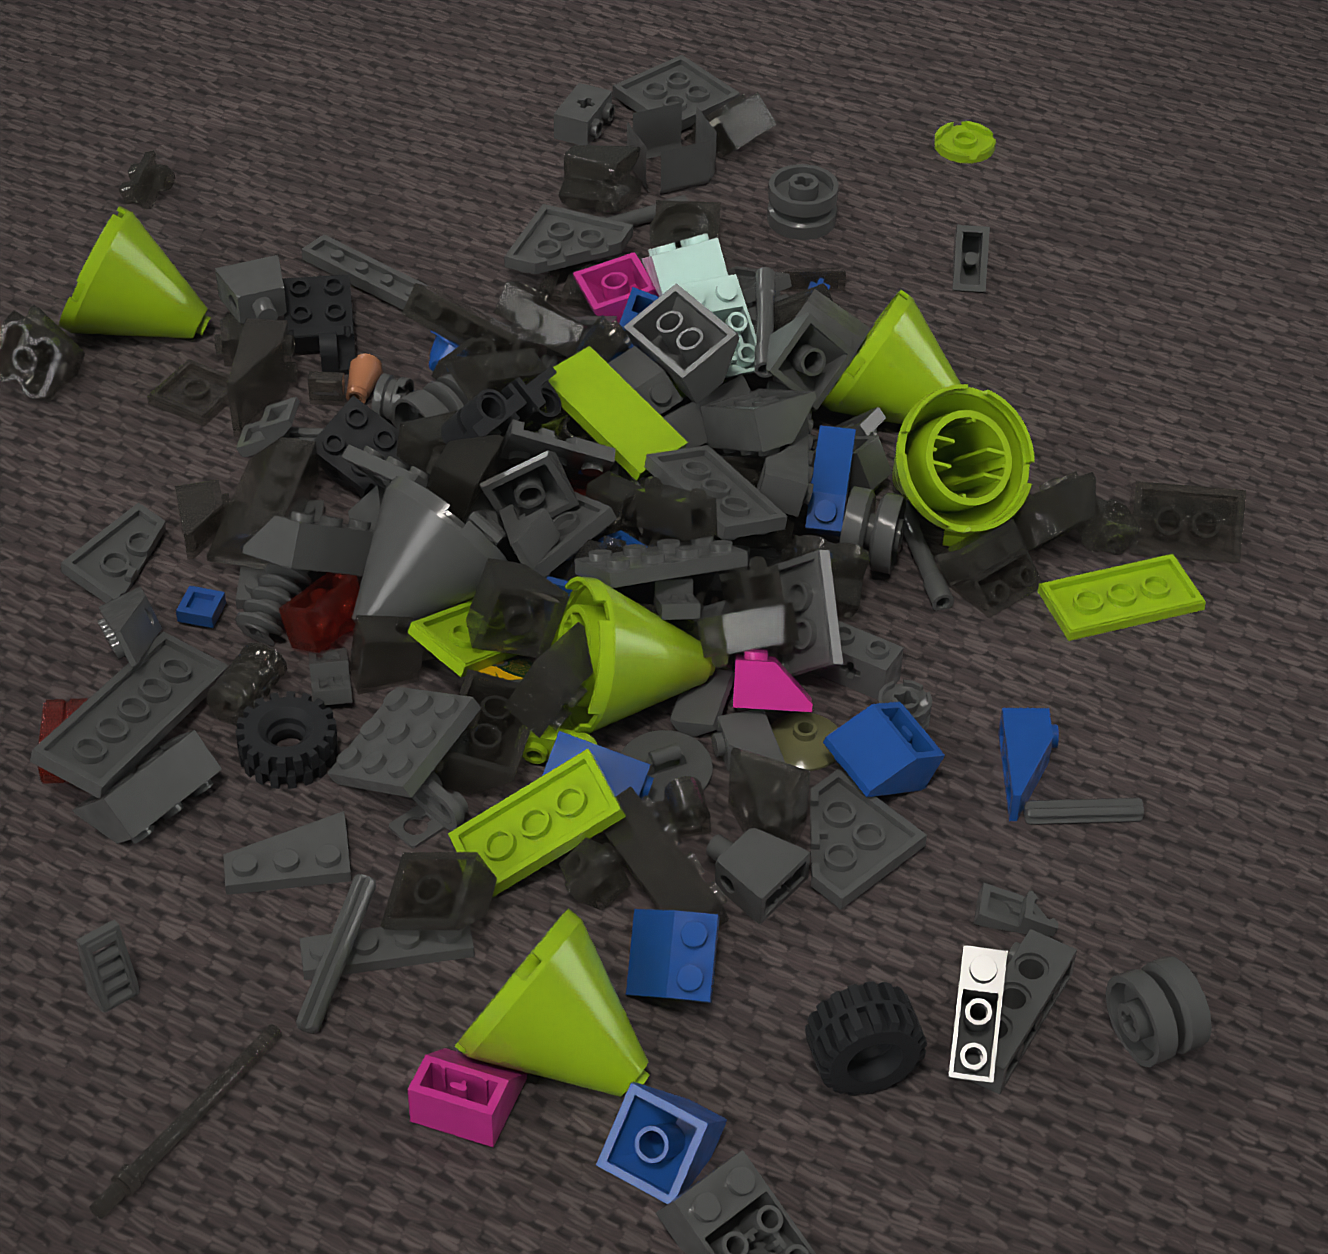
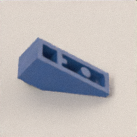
M820 425L811 480L814 486L808 504L805 525L807 533L841 537L847 507L856 429Z
M1002 708L998 736L1009 821H1017L1019 819L1025 802L1031 797L1049 763L1051 748L1058 747V725L1051 724L1049 708Z

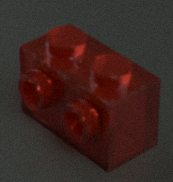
M328 572L279 608L291 648L319 653L329 649L331 643L355 628L356 624L352 620L360 589L357 576Z

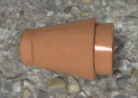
M363 353L350 362L346 393L348 401L352 396H355L365 404L366 399L375 388L380 375L383 374L382 363L377 357Z

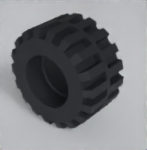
M875 981L865 982L863 985H850L845 990L834 992L828 1000H822L816 1006L817 1011L809 1015L807 1019L809 1024L805 1025L808 1045L821 1079L828 1088H833V1091L839 1094L847 1092L848 1095L853 1096L860 1093H875L878 1090L888 1089L893 1084L903 1081L910 1072L915 1071L919 1067V1061L924 1059L926 1054L927 1040L910 999L899 986L892 987V984L888 982L876 984Z

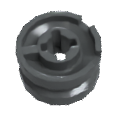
M386 373L380 375L374 389L372 410L386 421L391 420L392 424H394L392 415L393 405L398 399L415 391L413 379L407 377L396 379L394 375Z
M904 679L903 684H895L894 681L885 684L879 691L877 704L901 702L926 731L929 727L932 707L930 692L926 693L923 690L922 684Z

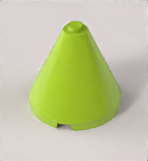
M119 206L117 208L118 216L115 214L111 216L78 276V283L72 298L69 297L66 302L58 327L76 334L192 339L196 333L203 335L211 317L206 315L208 308L134 213Z
M900 290L875 321V325L857 350V354L821 405L830 412L850 416H858L879 407L886 417L885 422L902 424L909 411L923 397L944 387L961 384L913 297L903 290Z
M968 384L951 385L923 397L905 417L897 439L892 481L895 488L902 495L906 496L911 505L936 526L957 533L982 532L1008 521L1025 502L1032 485L1028 483L1029 467L1031 463L1035 462L1032 441L1022 418L1001 396L990 390L981 391L968 387Z
M578 576L570 579L565 585V588L572 590L568 600L558 599L549 629L546 653L547 690H557L560 707L552 706L550 708L558 728L590 734L705 683L709 676L713 675L716 660L706 644L668 621L662 620L655 613L597 578Z
M569 908L556 921L455 1044L459 1051L471 1059L619 1097L628 1091L631 1082L643 1085L650 1076L644 1070L649 1063L589 933L582 919Z

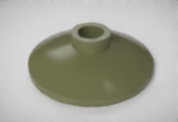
M798 712L782 716L770 725L787 768L799 771H814L825 768L836 761L823 743L825 737L838 728L829 719L814 713Z

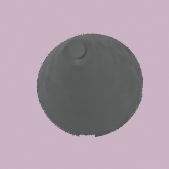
M396 476L384 491L352 620L356 624L353 629L354 632L369 644L374 640L383 643L408 631L413 621L474 600L496 590L506 583L513 572L510 563L501 551L470 521L466 524L448 511L450 507L448 503L418 483L402 476Z

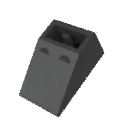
M743 1150L724 1161L656 1212L658 1218L685 1254H816Z

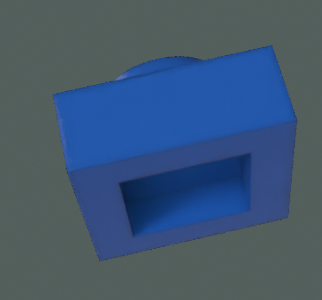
M189 586L176 609L177 622L214 628L226 604L225 592Z

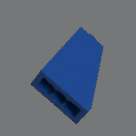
M562 731L558 732L543 775L589 749L598 762L622 808H634L638 798L646 801L654 780L653 777L647 775L650 764Z

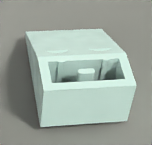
M708 233L681 240V248L676 249L674 242L649 249V257L642 258L643 265L659 297L676 283L680 285L728 276L718 238L709 240Z
M736 274L680 284V287L727 324L739 336V341L725 378L755 373L756 334Z

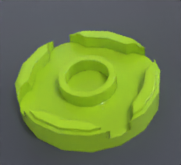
M961 121V125L953 126L954 122H950L940 127L935 133V150L942 157L950 161L977 163L988 159L995 151L996 139L993 138L992 131L979 123Z

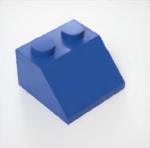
M634 909L626 995L712 1003L719 915L677 910Z

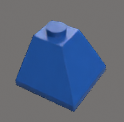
M631 1082L596 1166L668 1204L690 1187L711 1159L727 1119L690 1099Z

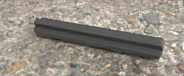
M364 874L354 876L296 1020L297 1028L304 1032L316 1034L320 1030L376 889V880Z

